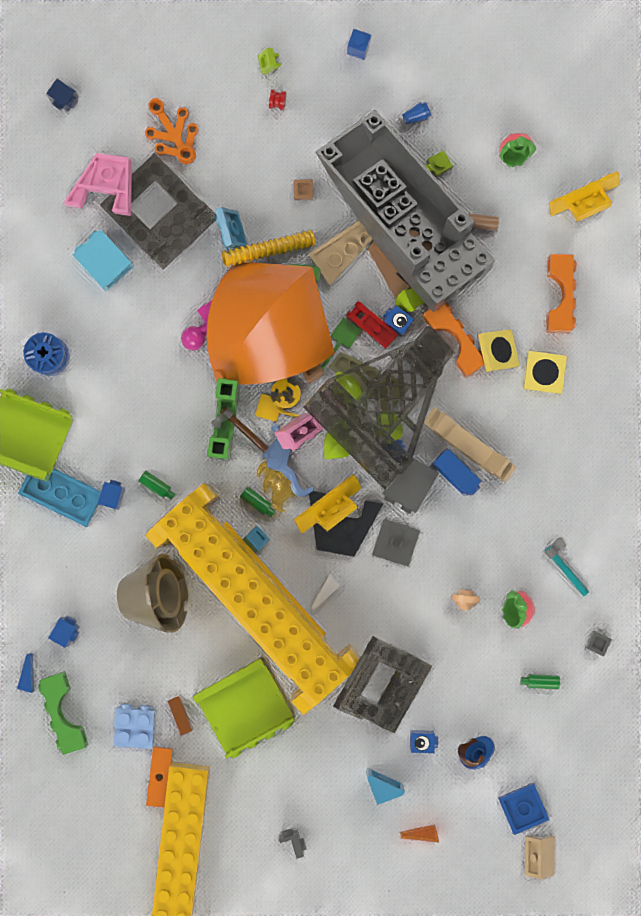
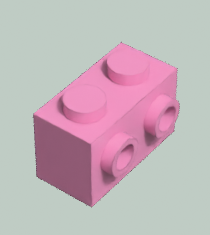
M312 412L301 414L274 433L283 449L295 450L301 447L303 442L314 438L316 433L323 428L315 413Z

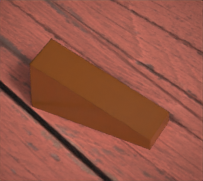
M177 696L168 700L180 735L191 732L194 728L180 697Z

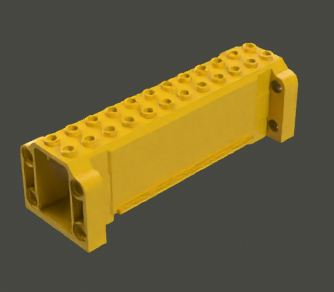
M203 483L158 521L145 534V537L156 549L163 548L171 541L178 549L180 556L288 678H291L297 684L299 689L292 694L291 702L304 715L349 677L362 663L361 656L350 643L338 654L330 647L324 638L326 633L243 541L227 521L225 523L219 521L209 510L208 507L219 499L220 496L209 484Z

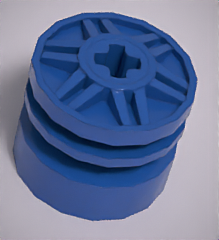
M46 332L36 333L25 343L23 350L24 360L34 371L42 375L54 376L63 372L68 366L70 360L69 349L63 341L53 334ZM47 350L49 353L45 354V357L42 356L41 353Z

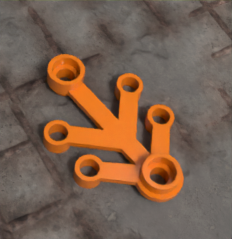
M153 98L148 104L149 110L153 115L159 117L168 133L148 127L145 130L146 138L149 140L156 138L176 144L177 148L166 147L163 143L156 144L155 152L157 155L163 156L167 154L176 156L182 164L186 165L193 163L196 159L193 143L195 136L199 132L198 126L195 123H190L187 126L188 136L184 144L181 136L185 120L189 117L188 110L184 107L177 110L178 118L174 128L164 113L162 100ZM156 105L160 106L158 111L154 110ZM185 111L186 115L180 116V112ZM191 127L196 128L195 132H190L189 130ZM153 131L154 135L148 136V132ZM159 147H164L163 152H158L157 150ZM190 153L189 158H184L183 155Z

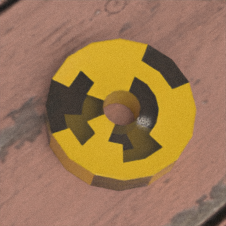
M291 379L276 381L270 391L273 404L283 410L295 407L301 397L298 384ZM284 391H287L289 393V396L284 397L282 393Z

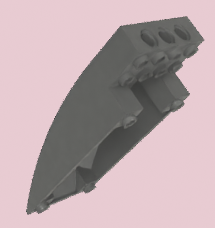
M376 110L316 151L319 160L365 230L433 313L492 269L495 259L471 233L474 220ZM417 228L420 234L417 237H413L409 234V230ZM429 242L432 245V249L427 251L421 244Z

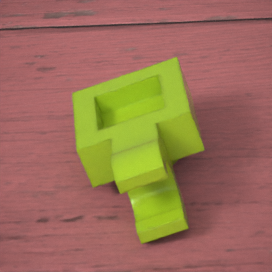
M444 150L428 158V165H425L435 177L453 168Z

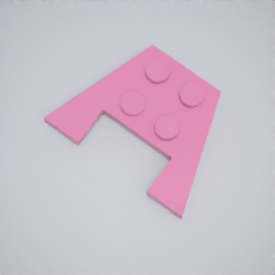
M96 153L64 201V204L69 207L83 209L88 191L117 195L112 212L131 216L132 161L128 157Z

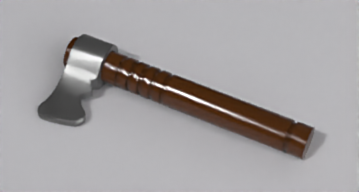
M224 407L220 411L221 414L211 421V424L218 429L221 428V422L231 421L263 453L267 451L268 446L235 417L228 407Z

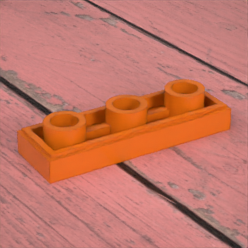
M153 747L146 806L165 808L168 773L172 762L173 748ZM157 774H162L163 779L157 778Z

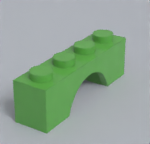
M63 671L39 680L40 694L44 695L46 700L44 703L47 714L50 713L52 719L50 721L51 729L53 732H56L58 738L56 740L58 750L62 751V754L65 755L85 748L89 744L83 726L70 723L62 713V700L66 693L71 690L66 672Z

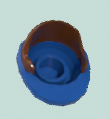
M480 736L472 738L467 743L460 744L457 752L461 763L466 768L476 770L484 768L490 761L495 745L491 738Z

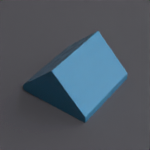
M367 768V779L377 805L404 795L405 790L402 783Z

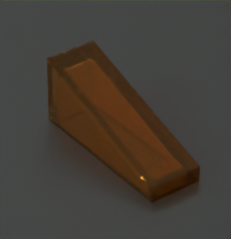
M435 824L400 832L402 839L439 843Z

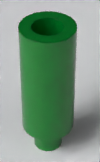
M145 471L138 481L163 499L167 497L172 500L176 495L171 491L172 487L148 471Z
M247 486L240 495L241 499L262 515L268 514L272 517L276 511L271 508L272 504Z
M528 674L527 677L520 678V684L527 685V688L559 690L560 676Z

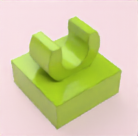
M266 48L258 55L261 74H269L273 69L276 70L281 66V63H276L275 59L279 57V54L274 53L273 48Z

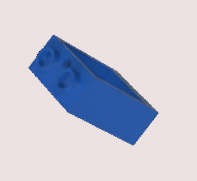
M449 449L444 450L431 463L463 496L474 495L480 489L478 484L481 480Z

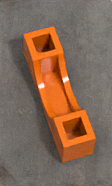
M550 254L547 258V277L558 283L561 288L562 299L556 309L546 314V333H570L575 328L576 318L573 317V310L576 308V298H573V291L576 290V279H573V272H576L577 262L574 260V255Z
M444 304L434 313L429 309L423 313L422 318L432 332L446 331L452 334L458 341L459 356L455 364L464 377L467 378L484 366L482 351L475 348L473 345L475 341L471 335H466L463 331L464 326L458 318L455 319L451 314L453 310L449 304Z

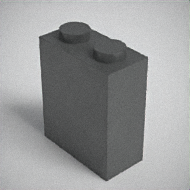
M405 454L382 493L385 496L384 500L393 505L395 502L402 505L400 509L408 514H411V512L416 513L439 473Z

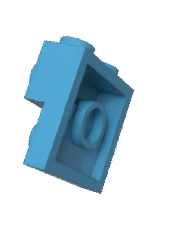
M224 207L215 209L217 215L216 222L222 233L221 240L227 251L228 249L234 250L235 247L239 249L240 246L245 247L248 245L239 212Z

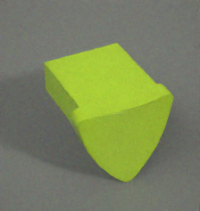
M412 288L409 290L404 289L395 301V305L406 312L415 311L416 307L425 303Z

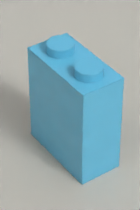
M100 229L98 232L94 231L90 234L89 240L85 244L78 245L74 250L75 253L72 255L100 286L107 291L131 270L134 265Z

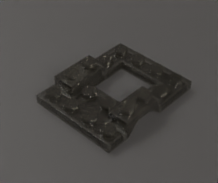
M154 153L132 173L131 203L153 182H156L176 203L163 218L149 229L132 211L131 216L115 214L112 212V208L117 195L110 194L100 206L164 270L216 221L217 215Z
M372 636L333 707L361 720L363 718L369 720L381 728L395 733L430 672L432 665L391 643L389 644ZM380 662L396 671L392 675L385 691L381 694V698L376 702L361 694Z

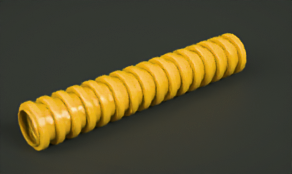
M308 230L307 233L305 231L301 234L298 232L296 235L291 234L290 237L286 235L285 238L281 236L279 239L274 238L273 241L269 239L268 242H257L256 245L252 243L251 246H240L239 249L235 247L234 250H223L222 260L226 267H230V265L235 266L236 263L239 265L241 262H252L253 259H264V256L269 258L270 255H280L281 252L285 254L287 251H297L298 248L302 250L304 247H314L315 236L311 230Z

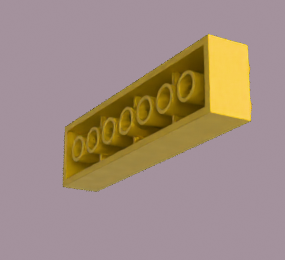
M172 762L169 766L152 916H193L210 766Z

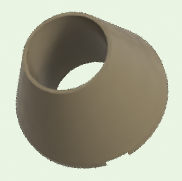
M161 554L155 556L119 582L117 603L121 614L127 620L166 633L176 632L184 624L187 611H184L185 601H188L187 585L179 564L175 559L171 560L169 555Z

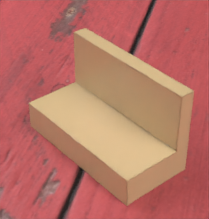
M532 835L525 836V876L537 879L554 876L555 836L544 838Z

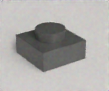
M593 630L585 648L604 657L612 639Z

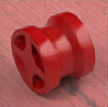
M271 89L269 109L276 107L284 111L287 92H277Z

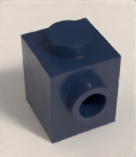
M57 78L46 93L48 98L53 101L52 105L60 111L64 109L69 112L78 103L79 96L76 91Z

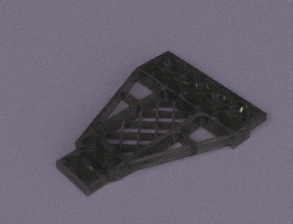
M429 325L415 340L326 380L303 408L384 490L388 489L400 474H403L414 461L413 455L437 380L442 375L445 364L456 352ZM387 356L391 357V360L373 380L362 370L363 367ZM403 361H407L410 364V370H403ZM397 363L398 370H391ZM355 372L366 383L367 387L355 400L337 379ZM391 374H398L399 384H392ZM403 374H410L411 384H404ZM416 374H420L423 377V384H416ZM386 376V384L380 383ZM379 387H387V397H380ZM392 387H399L400 397H392ZM404 387H411L412 398L405 397ZM374 390L375 397H368ZM425 395L415 425L408 417V414ZM368 400L375 401L376 411H368ZM380 401L388 402V411H381ZM393 401H400V411H393ZM370 414H376V420ZM381 414H388L389 425H382ZM402 421L413 431L407 452L390 436Z

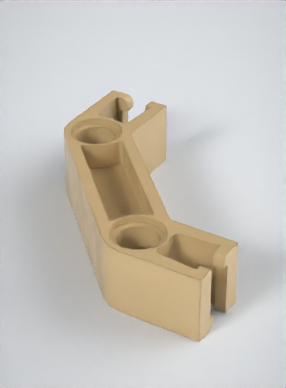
M434 407L423 421L437 436L506 483L517 468L514 464L510 463L508 458L492 450Z

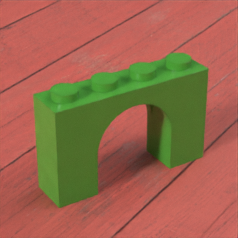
M218 378L215 395L217 399L216 418L221 414L220 411L224 407H228L236 417L240 391L238 381ZM231 421L221 422V428H214L213 436L209 439L207 457L230 461L235 428Z

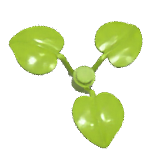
M335 373L331 389L332 397L336 403L342 406L348 405V408L341 415L342 418L337 420L334 426L326 433L324 440V458L326 460L345 458L352 453L354 443L352 437L347 435V433L356 428L375 426V436L382 442H393L402 437L404 431L402 424L396 414L391 411L379 413L376 417L377 423L356 425L355 421L348 417L347 414L353 406L352 402H358L361 399V387L356 379L349 374Z

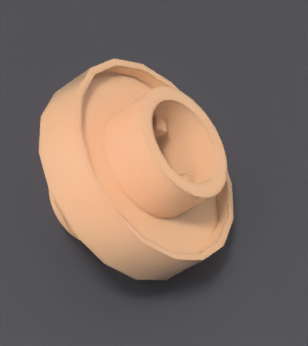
M459 589L458 594L453 593L451 595V601H456L455 605H459V609L470 610L471 607H475V603H480V596H475L472 590Z

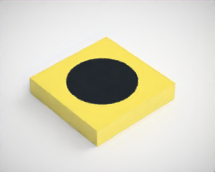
M512 329L478 335L486 372L520 366Z
M528 351L523 389L562 394L567 356Z

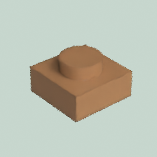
M313 179L294 180V200H313Z
M319 364L302 372L306 381L311 384L322 377L325 372Z

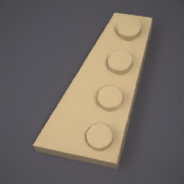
M357 221L309 253V257L315 266L321 269V275L328 285L331 286L373 239L360 221Z

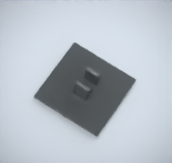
M383 519L372 555L409 567L420 530Z

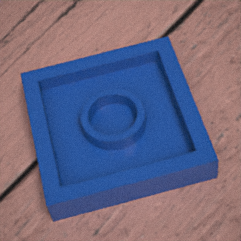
M534 783L498 797L514 835L549 821Z

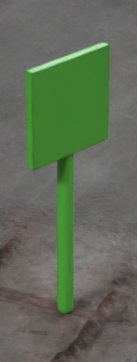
M342 318L331 334V337L338 341L334 347V352L337 351L341 344L350 349L362 331L345 318ZM333 355L327 360H325V362L322 364L321 367L323 370L330 361V359L333 357Z

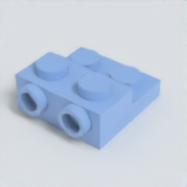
M127 703L117 706L114 721V746L152 749L156 709H151L150 705H140V708L132 707V704Z

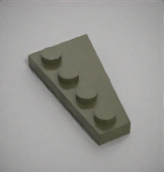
M340 352L329 365V368L335 373H346L356 379L361 387L362 395L382 412L391 411L412 386L343 352Z

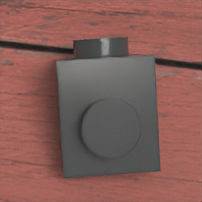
M298 829L282 831V834L279 835V842L283 843L291 840L296 859L304 857V850H307L304 838L300 839Z

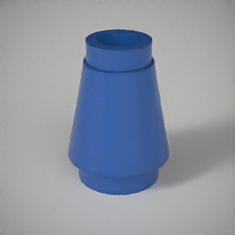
M419 102L402 114L406 125L428 120V117L432 116L426 102Z

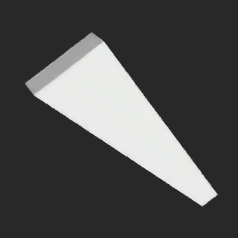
M330 574L311 606L313 611L340 587Z

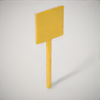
M264 394L260 396L255 416L277 422L279 413L295 418L300 416L276 407L273 404L276 401L275 398Z

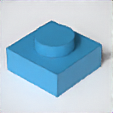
M258 526L254 527L243 538V541L254 553H257L270 540Z

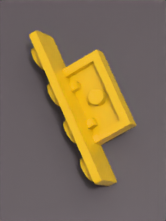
M618 171L607 174L599 180L590 182L586 186L573 190L562 197L555 198L549 202L550 215L554 216L569 209L576 221L579 222L611 207L612 201L605 192L619 186L620 174Z
M352 474L297 516L294 522L299 531L304 533L316 523L328 531L356 510L355 502L349 498L361 489L357 477Z

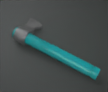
M559 537L556 543L545 549L544 553L556 563L584 597L589 591L557 554L560 547H566L563 538Z

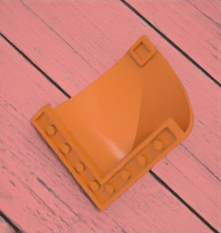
M241 262L239 265L236 263L235 266L230 267L216 288L207 321V348L216 382L218 378L238 381L239 385L273 382L305 372L335 354L312 267Z

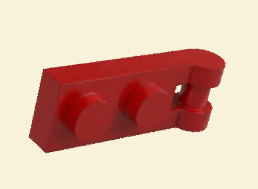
M357 301L352 311H348L345 316L386 350L398 334L366 306ZM360 312L365 314L361 320L357 317Z

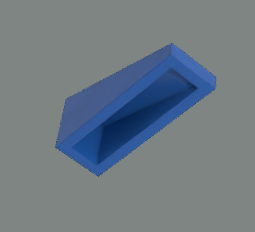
M27 653L17 686V689L29 693L34 692L33 653Z

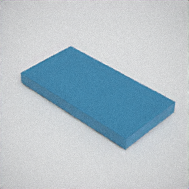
M53 468L48 482L27 475L18 494L88 527L99 505L98 501L101 491Z

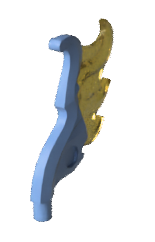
M275 424L271 429L273 432H276L280 427ZM276 437L275 442L263 453L262 457L267 458V461L261 463L257 468V477H260L261 473H265L263 491L267 492V489L270 487L273 493V507L279 512H285L282 507L285 500L294 496L305 497L312 493L314 488L309 487L304 490L300 487L294 470L288 467L291 449H283Z

